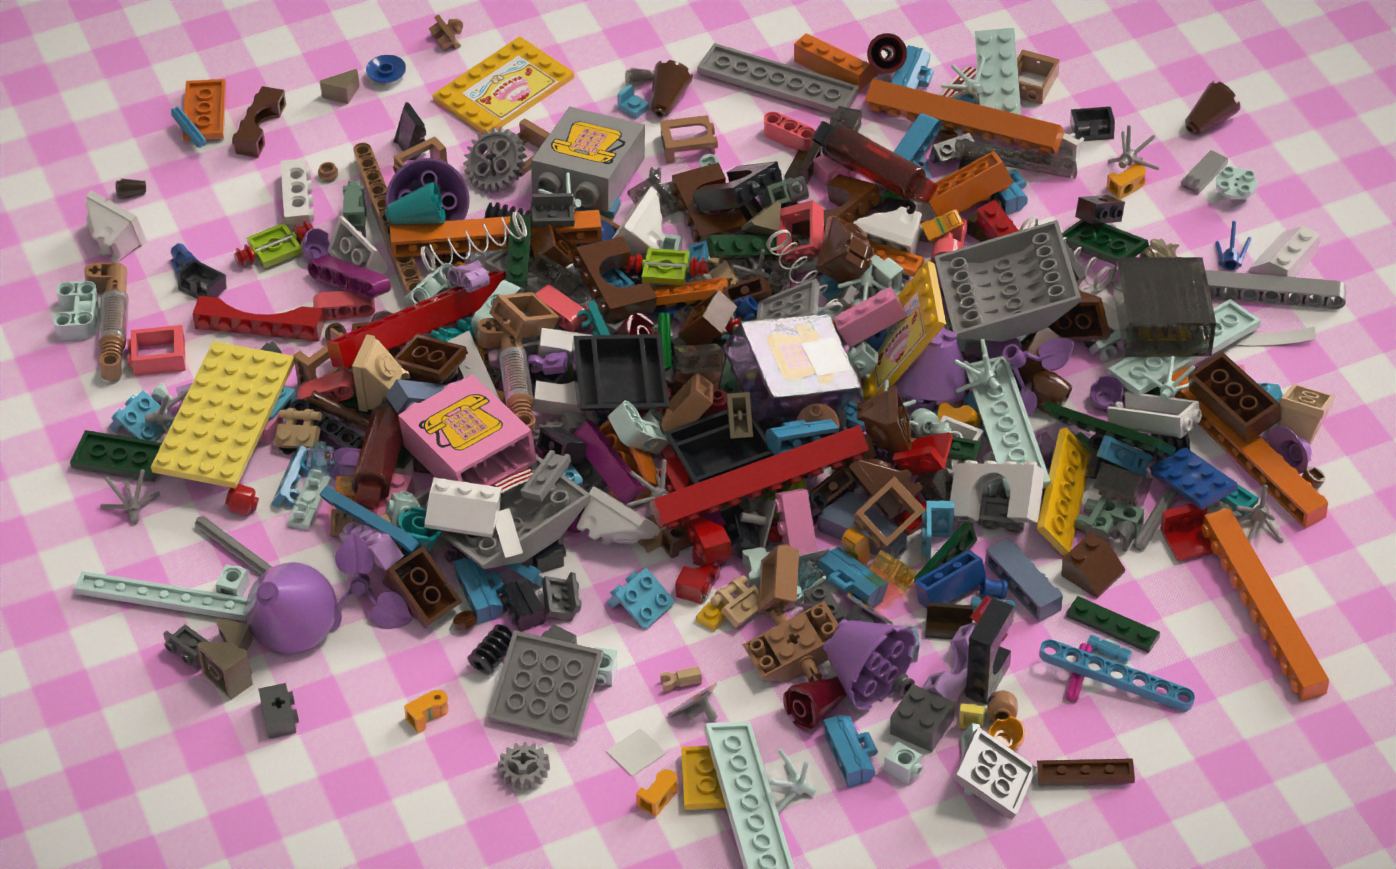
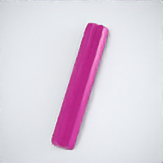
M1080 644L1079 649L1089 653L1092 652L1090 644ZM1072 672L1066 692L1067 700L1075 702L1079 699L1085 676Z

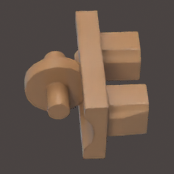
M439 14L436 15L434 18L437 23L428 29L434 38L437 39L443 50L445 51L452 45L456 49L461 47V44L455 38V34H461L463 22L456 18L449 19L448 24H446Z

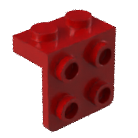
M947 432L917 438L912 442V450L894 453L893 461L900 470L908 469L913 475L943 470L953 436Z
M1191 503L1162 511L1160 530L1176 560L1183 561L1213 553L1209 538H1205L1201 530L1208 507L1200 510Z

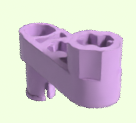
M478 260L467 265H459L448 271L452 284L464 287L467 292L475 291L490 283L487 271L481 267L482 264Z

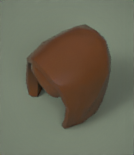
M1041 370L1032 377L1031 391L1036 394V407L1050 415L1049 412L1043 409L1045 401L1061 406L1064 398H1069L1073 386L1057 373Z

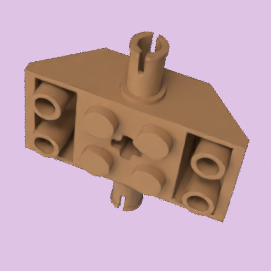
M825 601L791 619L787 618L781 607H777L776 610L779 616H777L774 609L770 612V617L776 627L742 644L763 680L790 681L805 673L809 682L815 681L813 675H815L817 680H820L823 676L817 666L828 661L827 652L823 650L825 642L832 638L837 631L838 622Z

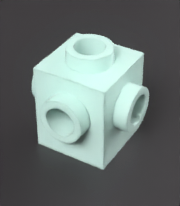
M864 340L855 347H850L844 354L851 369L846 370V372L852 376L854 375L858 380L865 374H871L878 364L879 354Z
M400 491V493H392L391 499H388L386 503V513L391 523L398 526V517L404 510L405 512L410 511L411 507H420V504L410 492Z

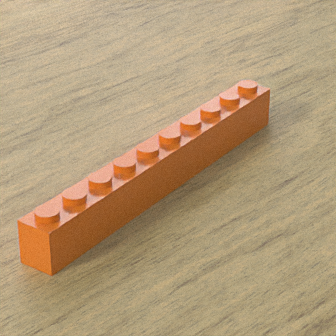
M873 78L864 100L873 112L880 113V111H883L893 117H906L913 122L923 113L941 120V126L946 130H959L964 134L970 133L971 136H974V134L979 135L988 141L993 139L999 140L1001 143L1009 146L1012 144L1019 145L1024 150L1035 149L1044 155H1050V153L1057 155L1065 133L1059 124Z
M599 210L574 212V226H553L572 244L602 241ZM510 216L503 217L507 227L510 229ZM501 217L445 221L441 224L390 225L392 258L421 256L422 247L426 246L431 251L430 244L436 255L450 254L448 237L457 253L469 252L465 231L468 232L474 245L479 250L484 251L487 240L483 224L486 225L491 237L498 244H502L505 237ZM531 225V237L543 227H532ZM507 229L506 241L503 246L495 244L488 236L487 251L508 248L509 232ZM470 243V245H471V251H470V252H477L478 250H476V249L473 247V245Z
M1185 367L1172 375L1171 381L1175 382L1189 368ZM1188 376L1177 386L1189 383ZM1189 388L1176 392L1175 398L1199 401L1202 417L1198 425L1262 487L1267 485V492L1305 529L1326 518L1329 503L1327 499L1320 495L1311 483L1306 481L1294 467H1291L1281 454L1271 448L1266 440L1257 436L1246 444L1193 395Z
M1227 508L1206 514L1201 526L1202 534L1205 538H1209L1212 552L1219 557L1223 571H1227L1230 576L1232 587L1238 590L1242 604L1247 606L1250 611L1252 622L1258 625L1262 639L1266 640L1270 646L1272 657L1278 660L1282 674L1287 676L1290 681L1292 692L1298 695L1300 701L1327 694L1329 685L1327 674L1231 509Z

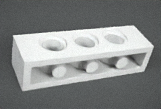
M305 158L281 161L284 220L290 232L293 231L295 224L301 227L303 226V221H306L307 224H311V221H314L313 208L310 209V207H313L312 194H309L312 192L311 180H308L311 178L310 166H306Z

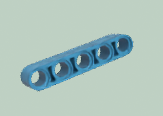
M921 113L893 151L888 161L906 171L915 167L937 136L941 128V120ZM879 174L876 176L875 184L878 185L879 189L886 192L899 190V185Z

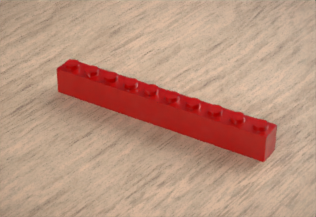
M506 271L489 272V285L475 291L467 292L464 287L456 286L326 342L332 367L342 368V370L352 369V365L366 335L375 336V339L379 340L389 352L390 348L405 346L406 341L411 340L416 334L422 335L431 333L432 330L438 331L439 327L443 325L455 324L459 318L471 317L473 312L478 311L483 306L488 297L497 289L500 282L506 280Z
M858 425L657 497L649 504L659 529L665 526L667 530L680 525L679 521L685 519L688 522L700 518L701 513L708 512L709 515L721 510L723 505L728 504L729 507L742 503L741 499L749 496L751 500L763 495L762 491L769 489L770 492H774L783 488L782 484L790 482L793 485L801 482L806 475L810 474L811 477L818 476L824 473L823 469L828 467L834 470L844 466L843 462L851 460L853 463L865 458L864 454L869 451V447L861 427Z

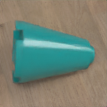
M434 182L428 183L388 204V209H385L388 222L391 221L393 225L441 224L445 222V210L441 206L443 201L437 184Z
M411 507L410 511H402L398 517V527L419 542L414 551L424 546L427 552L430 553L442 530L424 528L427 508ZM401 547L404 559L405 557L410 555L411 552Z

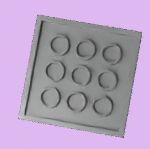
M514 630L487 718L491 721L578 741L603 659V650Z

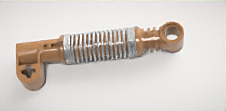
M90 263L84 269L85 281L93 282L96 285L97 292H104L101 298L98 346L101 350L99 357L100 375L106 381H115L122 375V352L126 346L129 297L126 293L128 270L121 263Z
M484 318L478 322L476 342L482 348H501L499 361L506 406L532 430V436L534 437L536 420L532 412L534 397L527 353L522 347L521 338H515L495 318Z

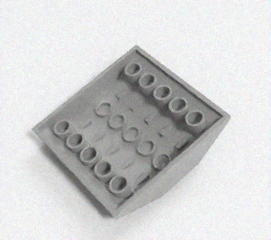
M1058 220L934 256L952 329L957 334L956 338L984 339L999 342L1015 339L1046 329L1082 301Z
M536 455L537 462L526 468L530 469L533 473L543 461L538 455ZM563 474L542 502L522 497L521 489L527 482L501 493L499 511L510 509L523 551L522 554L505 558L496 525L492 538L443 530L441 536L483 569L525 562L561 538L590 501L591 495ZM431 487L415 497L420 507L427 508Z

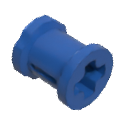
M983 577L979 586L980 597L994 596L1004 600L1008 589L1007 581L1003 579L1001 581L989 580L988 577Z

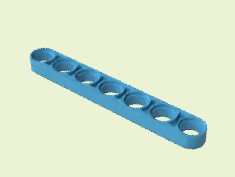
M325 486L320 492L321 498L331 506L366 526L389 534L397 545L412 553L419 545V542L404 530L334 489Z
M1047 639L1041 643L1039 657L1046 663L1177 710L1188 711L1194 704L1195 694L1187 687L1056 640ZM1052 648L1056 651V653L1050 655L1047 654L1044 651V649ZM1075 656L1078 661L1073 663L1068 661L1066 657ZM1097 664L1100 670H1092L1088 665ZM1111 672H1119L1123 677L1114 678ZM1138 679L1143 681L1145 685L1141 687L1136 686L1133 681ZM1159 687L1164 688L1167 694H1159L1155 689ZM1178 696H1186L1190 701L1187 703L1181 702Z

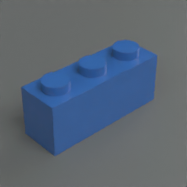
M967 550L915 580L914 585L918 602L927 609V602L949 603L971 589L976 588L980 585L982 578L986 577L982 558L971 550Z

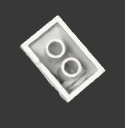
M652 187L634 205L613 236V238L623 236L631 250L632 257H636L640 253L644 260H646L645 255H647L648 248L659 249L656 242L663 243L665 240L662 232V214L660 213L659 197L656 194L657 191Z
M92 190L86 195L85 204L88 210L86 215L87 226L93 239L98 241L100 255L104 257L112 255L110 260L117 263L139 245L143 246L147 242L137 215Z
M899 207L897 210L887 213H875L854 221V224L867 234L868 240L911 254L916 253L923 230L920 224L922 214L914 211L913 214H908L906 212L907 208Z
M594 486L589 492L591 499L586 504L577 524V529L581 532L589 529V537L596 540L602 537L601 543L605 546L612 542L632 544L642 539H652L655 535L658 536L662 528L659 529L658 525Z

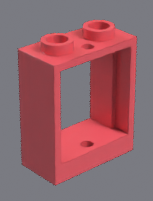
M813 200L781 208L780 230H788L791 237L784 247L777 250V254H781L784 248L792 243V224L810 219V244L796 247L790 253L782 255L781 259L786 263L796 262L803 256H807V259H812L820 253L824 236V208ZM788 233L777 235V246L787 239ZM792 245L789 246L783 253L790 251L792 249Z
M182 325L131 330V339H127L128 351L131 354H128L127 358L128 366L133 367L134 376L186 370L185 337ZM174 343V353L138 356V347Z

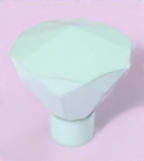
M160 383L153 389L151 397L156 402H163L165 396L169 395L164 383Z

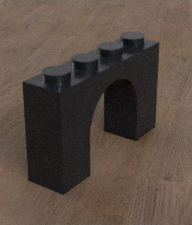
M778 161L738 165L726 172L729 182L704 185L695 190L693 195L698 212L739 208L765 192V186L781 182L782 173L779 169Z
M992 598L971 633L968 646L966 697L986 705L990 695L996 691L1011 665V650L1000 647V644L1013 623L1014 606Z

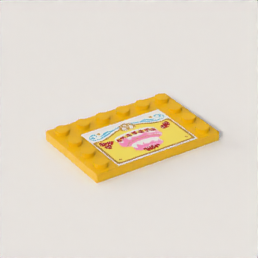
M519 36L433 93L432 96L435 102L484 135L485 129L491 133L492 127L498 130L500 127L505 126L575 77L572 70Z
M927 261L922 268L917 270L916 275L910 282L905 284L904 289L897 296L903 305L907 317L885 328L887 337L877 351L879 354L878 364L872 373L869 374V378H861L865 401L884 392L885 380L889 381V387L893 386L946 325L935 264Z

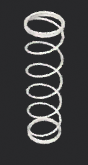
M513 212L512 214L515 229L520 237H516L509 230L503 217H501L505 235L504 242L502 244H498L491 237L486 228V225L483 224L487 240L486 249L484 251L479 250L474 245V243L471 241L468 235V232L465 231L469 245V253L466 258L461 257L456 252V250L451 244L450 238L448 237L447 240L449 242L451 250V261L449 264H451L453 259V251L460 258L465 260L468 259L471 251L470 243L479 252H486L489 243L488 236L495 244L503 246L506 241V229L516 239L526 237L527 229L522 216L518 212ZM516 216L518 217L520 224L522 226V232L517 223ZM430 244L431 251L426 246L421 248V257L426 269L429 272H434L436 268L435 257L441 264L444 263L437 257ZM424 250L427 252L430 258L432 269L426 260Z
M1031 216L1027 218L1022 223L1019 231L1023 230L1030 220L1032 221L1028 225V228H1030L1034 220V226H1038V218L1036 216ZM1078 247V248L1074 251V255H1075V253L1079 250V252H1078V254L1075 256V258H1077V257L1079 256V254L1081 253V250H1082L1081 247ZM1093 257L1089 261L1086 270L1084 271L1085 276L1087 271H1089L1095 264L1096 257ZM1110 266L1104 267L1095 277L1094 284L1088 283L1086 277L1085 282L1090 286L1093 285L1097 291L1103 290L1112 280L1113 268ZM1109 269L1106 276L1098 282L1101 275ZM1109 275L1107 281L1100 288H1097V284L1101 283Z
M779 230L768 238L766 247L771 254L780 255L779 265L781 268L790 269L789 279L791 282L800 283L801 285L815 278L818 273L817 270L809 272L801 282H796L791 278V270L803 265L808 257L803 256L799 258L791 268L784 267L780 261L781 256L793 251L798 243L793 242L789 244L781 254L772 252L784 247L791 237L788 230ZM781 233H788L787 239L777 247H770L774 237ZM796 244L790 251L783 253L789 246ZM803 258H806L803 263L794 267V265L798 261H800ZM813 272H816V274L813 277L804 281L807 278V276H809ZM827 284L820 286V288L826 286V288L822 292H820L819 295L827 290ZM838 299L829 301L822 310H818L819 314H823L835 305H840L839 311L828 318V322L833 321L834 317L838 316L843 310V305L838 302Z

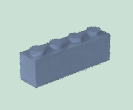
M396 379L387 392L386 397L395 411L401 414L410 405L421 403L441 392L447 385Z
M1006 538L986 549L985 564L1000 580L1007 581L1008 589L1038 622L1061 611L1063 600L1061 591L1049 582L1048 577L1035 567L1034 562L1022 553L1017 544Z

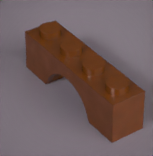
M261 86L259 92L255 94L253 103L248 107L244 120H241L237 133H234L232 137V144L235 147L236 154L259 158L265 146L264 131L259 126L269 119L280 118L287 105L283 89Z

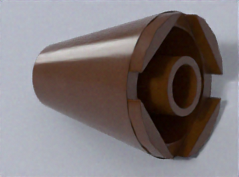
M661 60L655 64L651 111L658 117L668 116L692 82L693 74L691 73L690 75L688 72L689 68L680 62L668 60L667 63H662Z
M1215 80L1208 84L1185 119V127L1190 133L1200 134L1239 112L1241 109L1240 102L1236 103L1234 100L1236 95L1227 85L1220 81L1214 83Z

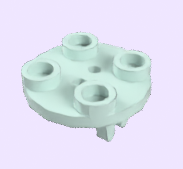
M1225 166L1216 177V188L1223 197L1246 201L1257 189L1255 172L1253 170Z

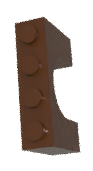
M719 162L672 175V184L669 185L672 196H676L678 210L684 214L685 225L690 227L694 243L706 241V237L710 235H733L747 223L741 209L712 215L698 212L695 206L693 195L695 190L704 185L726 183V177Z
M838 174L826 184L829 201L842 206L824 210V232L827 219L830 216H838L846 222L854 223V221H857L881 202L878 185ZM810 219L792 224V233L810 238Z
M623 236L576 247L575 256L572 259L575 269H578L581 274L583 284L587 285L592 300L596 301L598 310L604 316L607 323L626 319L637 313L647 314L654 312L657 296L649 282L630 287H616L610 285L601 277V274L605 271L629 265L631 250Z

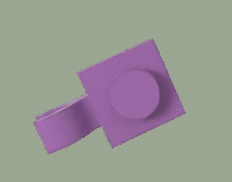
M567 352L546 354L545 358H541L538 355H530L528 364H533L531 367L532 373L543 371L544 375L565 373L569 357Z

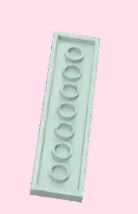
M1229 299L1192 320L1199 327L1200 332L1192 335L1193 339L1191 342L1150 344L1108 368L1107 375L1115 376L1126 389L1139 397L1140 394H1145L1157 387L1140 375L1141 372L1146 373L1160 383H1164L1167 380L1171 356L1175 357L1172 373L1174 375L1185 367L1190 368L1260 327L1261 320ZM1190 323L1186 324L1190 332L1196 331V328Z
M1000 356L1001 361L994 373L996 374L995 379L1001 386L994 391L989 384L984 385L982 382L971 387V391L995 462L997 464H1003L1004 461H1013L1017 464H1023L1024 461L1036 462L1038 467L1045 470L1044 489L1051 484L1011 366L1003 356ZM997 357L989 359L991 367L996 361ZM983 361L970 363L979 370L984 369ZM966 370L969 383L979 379L977 375ZM1001 478L1006 495L1009 497V483L1006 478Z
M751 722L706 723L704 727L705 736L743 868L794 869Z

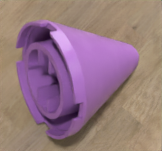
M282 563L265 571L254 582L246 601L247 624L250 625L252 635L266 648L276 653L299 654L314 648L328 635L335 621L333 617L337 602L330 582L318 570L303 563Z

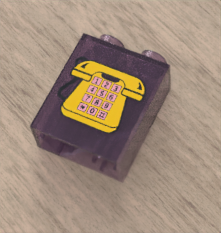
M829 314L741 322L722 346L741 391L750 392L751 415L754 421L798 416L802 409L816 403L827 405L834 412H837L836 408L841 406L843 410L861 388L860 373L855 367H852L844 349V339L840 332L835 329ZM835 338L851 370L818 376L801 344Z

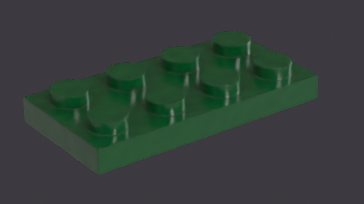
M1079 220L1062 233L1063 238L1067 237L1066 243L1069 248L1076 250L1078 247H1081L1082 253L1118 267H1123L1145 248L1149 247L1147 239L1105 223L1091 224Z
M85 430L70 460L71 468L136 479L139 478L140 471L143 469L145 470L143 480L155 482L158 473H152L151 465L162 443Z

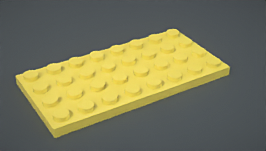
M213 341L151 465L152 473L236 489L295 364L294 357L292 355Z

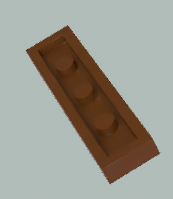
M1133 758L1037 760L1038 785L1135 783Z

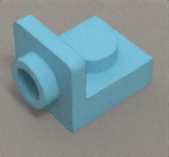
M631 84L618 93V109L629 116L637 119L649 110V103L634 94V86Z

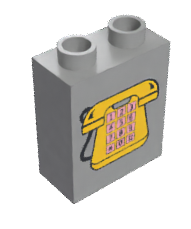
M569 106L531 160L532 193L540 194L538 189H543L553 194L566 193V173L568 172L570 174L571 193H573L575 199L581 200L582 207L609 212L645 158V124Z

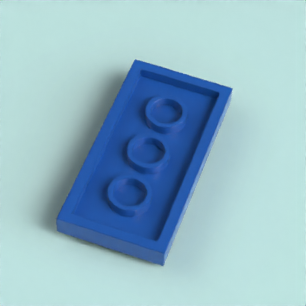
M1188 448L1181 449L1173 456L1160 460L1157 464L1150 467L1151 475L1200 510L1238 490L1237 482Z

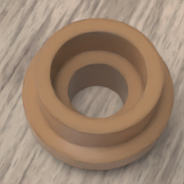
M324 162L319 166L318 176L320 179L329 181L337 177L338 168L334 163Z

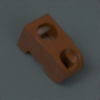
M679 523V526L672 529L662 530L661 547L671 559L679 556V551L695 545V542H691L689 539L687 526L683 527L682 523Z

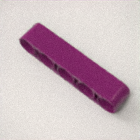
M324 255L312 260L307 265L308 272L312 278L368 299H374L391 290L390 281L385 275L330 255Z
M586 418L573 435L586 442L585 456L618 500L625 505L634 502L644 490L643 485L630 475L631 469L601 429L593 421Z

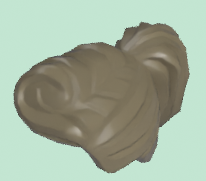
M1162 238L1151 239L1150 246L1145 248L1139 256V264L1179 268L1180 260L1176 255V249L1180 245L1172 243L1166 245Z

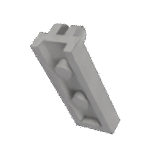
M1210 150L1181 180V187L1185 188L1187 186L1195 190V194L1199 195L1228 164V157Z
M550 450L521 489L522 497L542 502L562 473L568 469L571 462L570 455L565 454L561 456L555 454V451Z

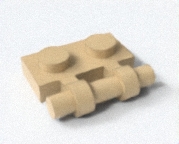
M288 408L287 410H280L279 418L286 419V424L277 425L274 445L280 448L297 449L302 445L308 449L317 450L321 429L313 425L314 420L320 421L322 419V413L315 412L313 409L297 411L295 408ZM297 419L304 420V424L296 425Z
M744 575L731 580L726 588H720L715 592V596L710 599L714 606L719 603L726 605L721 612L735 628L758 612L759 589L755 585L748 589L745 586L748 580ZM738 593L739 596L734 599L731 594Z

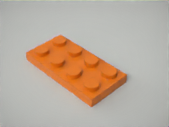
M226 79L186 81L184 113L206 140L224 139ZM183 131V141H191V139Z
M727 277L685 282L684 286L663 285L652 287L657 296L655 308L657 305L671 307L679 302L693 304L697 300L706 299L718 289L723 293V287L728 286Z

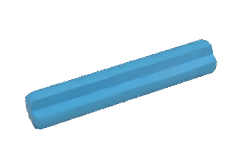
M180 107L172 108L171 116L197 148L205 146V137Z

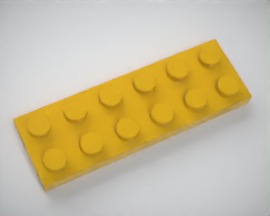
M1067 427L1060 429L1049 472L1051 484L1046 487L1036 528L1062 556H1065L1072 548L1076 530V518L1081 508L1087 481L1085 474L1090 457V452Z

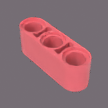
M768 112L764 115V135L767 138L796 151L803 150L809 152L814 142L811 137L815 129L778 112Z
M547 284L535 293L537 297L560 317L557 325L564 330L574 332L581 327L583 322L587 321L585 316L578 318L576 316L580 310L585 309L553 286Z
M346 290L322 292L313 297V307L323 308L324 321L370 317L375 313V299H368Z
M341 370L304 382L298 386L297 399L308 401L312 397L319 400L311 395L314 390L336 402L349 399L354 395V374L349 370Z

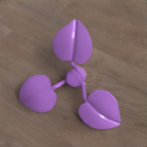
M1017 338L1003 342L987 341L989 359L1003 356L1012 366L1011 368L1021 387L1019 392L1029 418L1036 409L1037 396L1032 391L1026 392L1018 368L1025 365L1027 357L1035 361H1042V366L1046 370L1055 371L1062 368L1071 356L1074 347L1072 340L1053 338L1045 341L1038 349L1040 357L1029 354L1027 351L1022 352L1021 342Z
M352 533L338 548L335 555V563L340 571L345 574L354 573V577L348 591L335 605L333 617L335 621L330 632L340 626L342 614L337 608L351 593L356 595L368 593L371 603L375 605L370 611V617L377 625L383 628H397L409 623L412 620V615L404 598L399 593L385 591L378 596L377 601L374 599L372 589L369 588L370 578L366 574L371 571L374 558L371 551L367 548L366 542L355 533Z

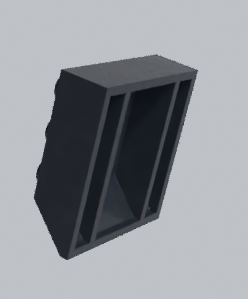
M661 334L573 336L571 352L576 401L580 411L615 410L623 401L630 402L636 410L669 409Z
M727 410L664 432L665 437L693 484L774 456L768 448L766 435L752 413L753 437L730 438Z

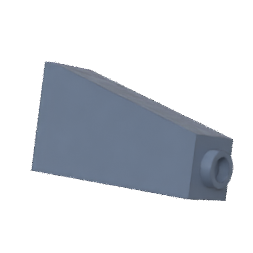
M847 492L817 514V529L842 541L843 534L847 529L855 527L859 533L869 538L870 535L865 530L861 531L854 524L853 521L855 519L852 517L865 502L852 492ZM870 507L864 512L886 538L897 529L895 525ZM902 532L884 549L880 546L877 548L869 540L870 553L891 562L897 556L903 555L907 550V534Z

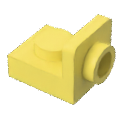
M961 703L959 728L967 729L974 723L980 725V728L983 730L985 707Z

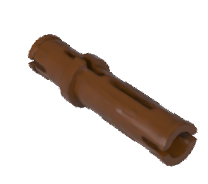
M316 390L312 392L311 395L319 400L310 397L308 403L345 420L344 423L346 424L351 423L365 432L368 431L369 426L362 423L370 424L368 417L356 412L355 408L352 407L350 409L320 394Z

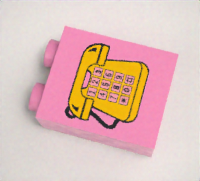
M473 374L457 383L448 384L441 392L421 403L410 405L404 412L398 415L405 448L436 478L490 486L537 462L532 430Z

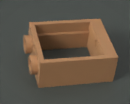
M1022 49L1017 57L1018 79L1023 70L1046 76L1042 87L1019 81L1020 98L1043 104L1059 75L1060 59Z
M533 292L498 295L489 312L515 338L540 336L542 328L554 329L560 318Z
M696 372L669 400V409H662L661 427L663 431L666 432L697 421L713 404L714 384Z
M894 476L860 507L852 517L855 519L853 521L854 524L861 531L865 530L870 535L869 540L877 548L880 546L884 549L918 518L925 509ZM889 491L911 516L886 538L864 512L883 494Z
M779 545L761 560L758 612L770 614L774 609L777 616H779L776 610L777 607H781L785 612L796 602L799 563L798 549H793L789 545Z

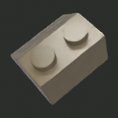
M199 642L197 644L202 673L230 700L253 685L252 670L248 661L250 657L245 649H240L233 642Z

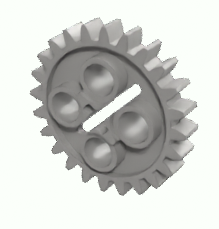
M492 127L491 133L485 129L484 136H481L479 133L477 134L479 140H471L474 145L473 147L467 146L470 153L464 154L468 160L463 162L467 167L464 170L468 174L467 179L475 187L482 191L485 189L489 193L492 189L498 192L499 187L506 190L507 183L511 186L513 185V178L519 180L517 173H523L520 167L526 165L522 159L527 157L523 152L526 150V147L522 145L523 141L518 138L517 134L509 129L504 130L502 127L498 130Z

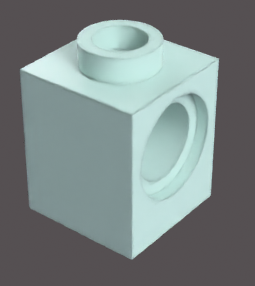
M226 564L215 584L217 593L243 597L250 584L247 569Z
M594 647L604 652L595 684L612 686L618 667L617 650Z
M897 742L884 757V772L909 784L913 778H917L922 772V754Z

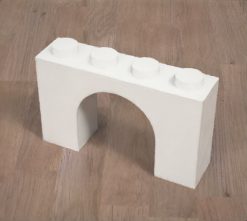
M542 328L538 356L545 358L546 354L567 352L569 357L568 364L573 367L571 352L573 336L593 335ZM536 381L532 411L563 415L564 412L585 413V411H580L577 406L575 381L568 384Z
M965 460L964 463H955L950 501H954V519L958 521H978L981 499L985 489L991 482L1006 478L1010 486L1007 517L1018 523H1038L1045 470L1038 467L1037 463L1032 461H1024L1023 464H1017L1013 461H1004L1003 464H997V462L985 460L984 464H978V462L972 460Z

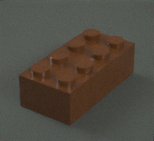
M1223 351L1188 375L1189 391L1246 444L1281 420L1280 403Z

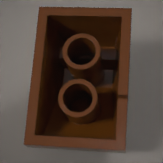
M830 216L827 219L816 269L840 284L858 279L870 268L872 260L869 259L874 254V248L870 246L867 234L852 222H846L838 216Z
M1080 289L1082 301L1048 326L1061 338H1067L1072 341L1108 340L1110 337L1102 298L1083 292Z
M416 334L394 359L404 370L409 372L410 379L405 380L445 385L458 372L457 367L466 359L468 351L466 346Z
M896 385L888 387L887 391L857 405V411H861L857 413V420L864 422L866 434L870 435L872 443L893 455L894 453L912 450L910 418Z
M868 458L866 461L858 460L847 468L870 498L894 476L913 497L923 488L919 482L914 484L910 482V477L913 474L908 469H894L892 464L883 460ZM889 491L875 502L889 521L897 516L898 512L903 508Z
M424 546L385 571L387 574L382 582L384 586L391 591L399 593L404 598L410 613L425 628L462 603V600L450 583L447 584L448 580Z

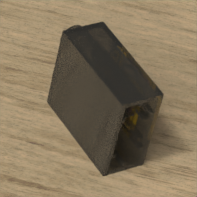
M1203 257L1117 258L1113 293L1125 357L1212 356L1216 319Z

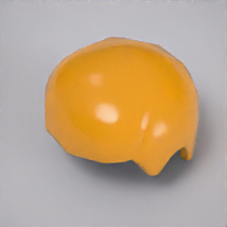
M1009 716L1007 719H997L988 729V734L1015 752L1023 744L1025 728L1021 721Z

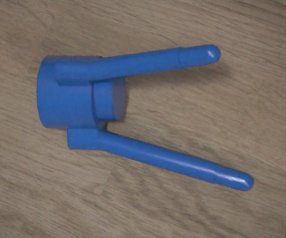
M1235 220L1232 221L1230 248L1222 253L1220 242H1215L1219 256V265H1222L1226 270H1235L1242 266L1243 258L1252 240L1251 237L1247 238L1240 254L1234 249Z
M177 243L171 248L170 253L173 258L170 262L174 266L176 277L179 270L178 264H187L192 259L199 261L192 252H189L184 244Z
M747 296L743 300L739 298L733 302L737 306L736 318L739 316L742 318L746 317L740 324V327L745 326L754 317V312L758 310V304L751 296Z

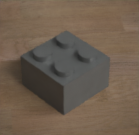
M912 684L890 716V734L932 752L954 720L955 702Z

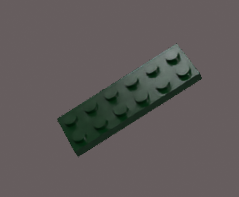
M1045 401L1043 409L1050 413L1049 417L1059 420L1063 424L1074 425L1087 432L1092 431L1095 434L1100 433L1110 436L1125 444L1133 445L1137 449L1148 450L1161 457H1164L1165 454L1173 456L1175 453V447L1156 437Z

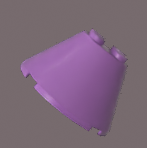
M435 158L416 159L403 165L391 178L386 191V208L388 209V204L428 183L434 182L437 184L443 202H441V206L445 210V221L465 220L470 203L469 190L462 175L447 162Z
M942 328L895 382L894 385H896L900 396L909 400H916V402L923 403L925 399L935 400L936 404L959 401L968 395L970 388L956 393V389L969 384L966 370L954 363L955 359L964 363L955 332Z
M844 619L838 624L837 631L832 638L825 642L823 650L827 652V658L851 704L859 710H867L872 708L870 704L879 700L882 702L893 692L892 685L895 679L903 673L906 674L913 659L910 652L912 646H916V638L910 629L903 626L856 620L847 621Z

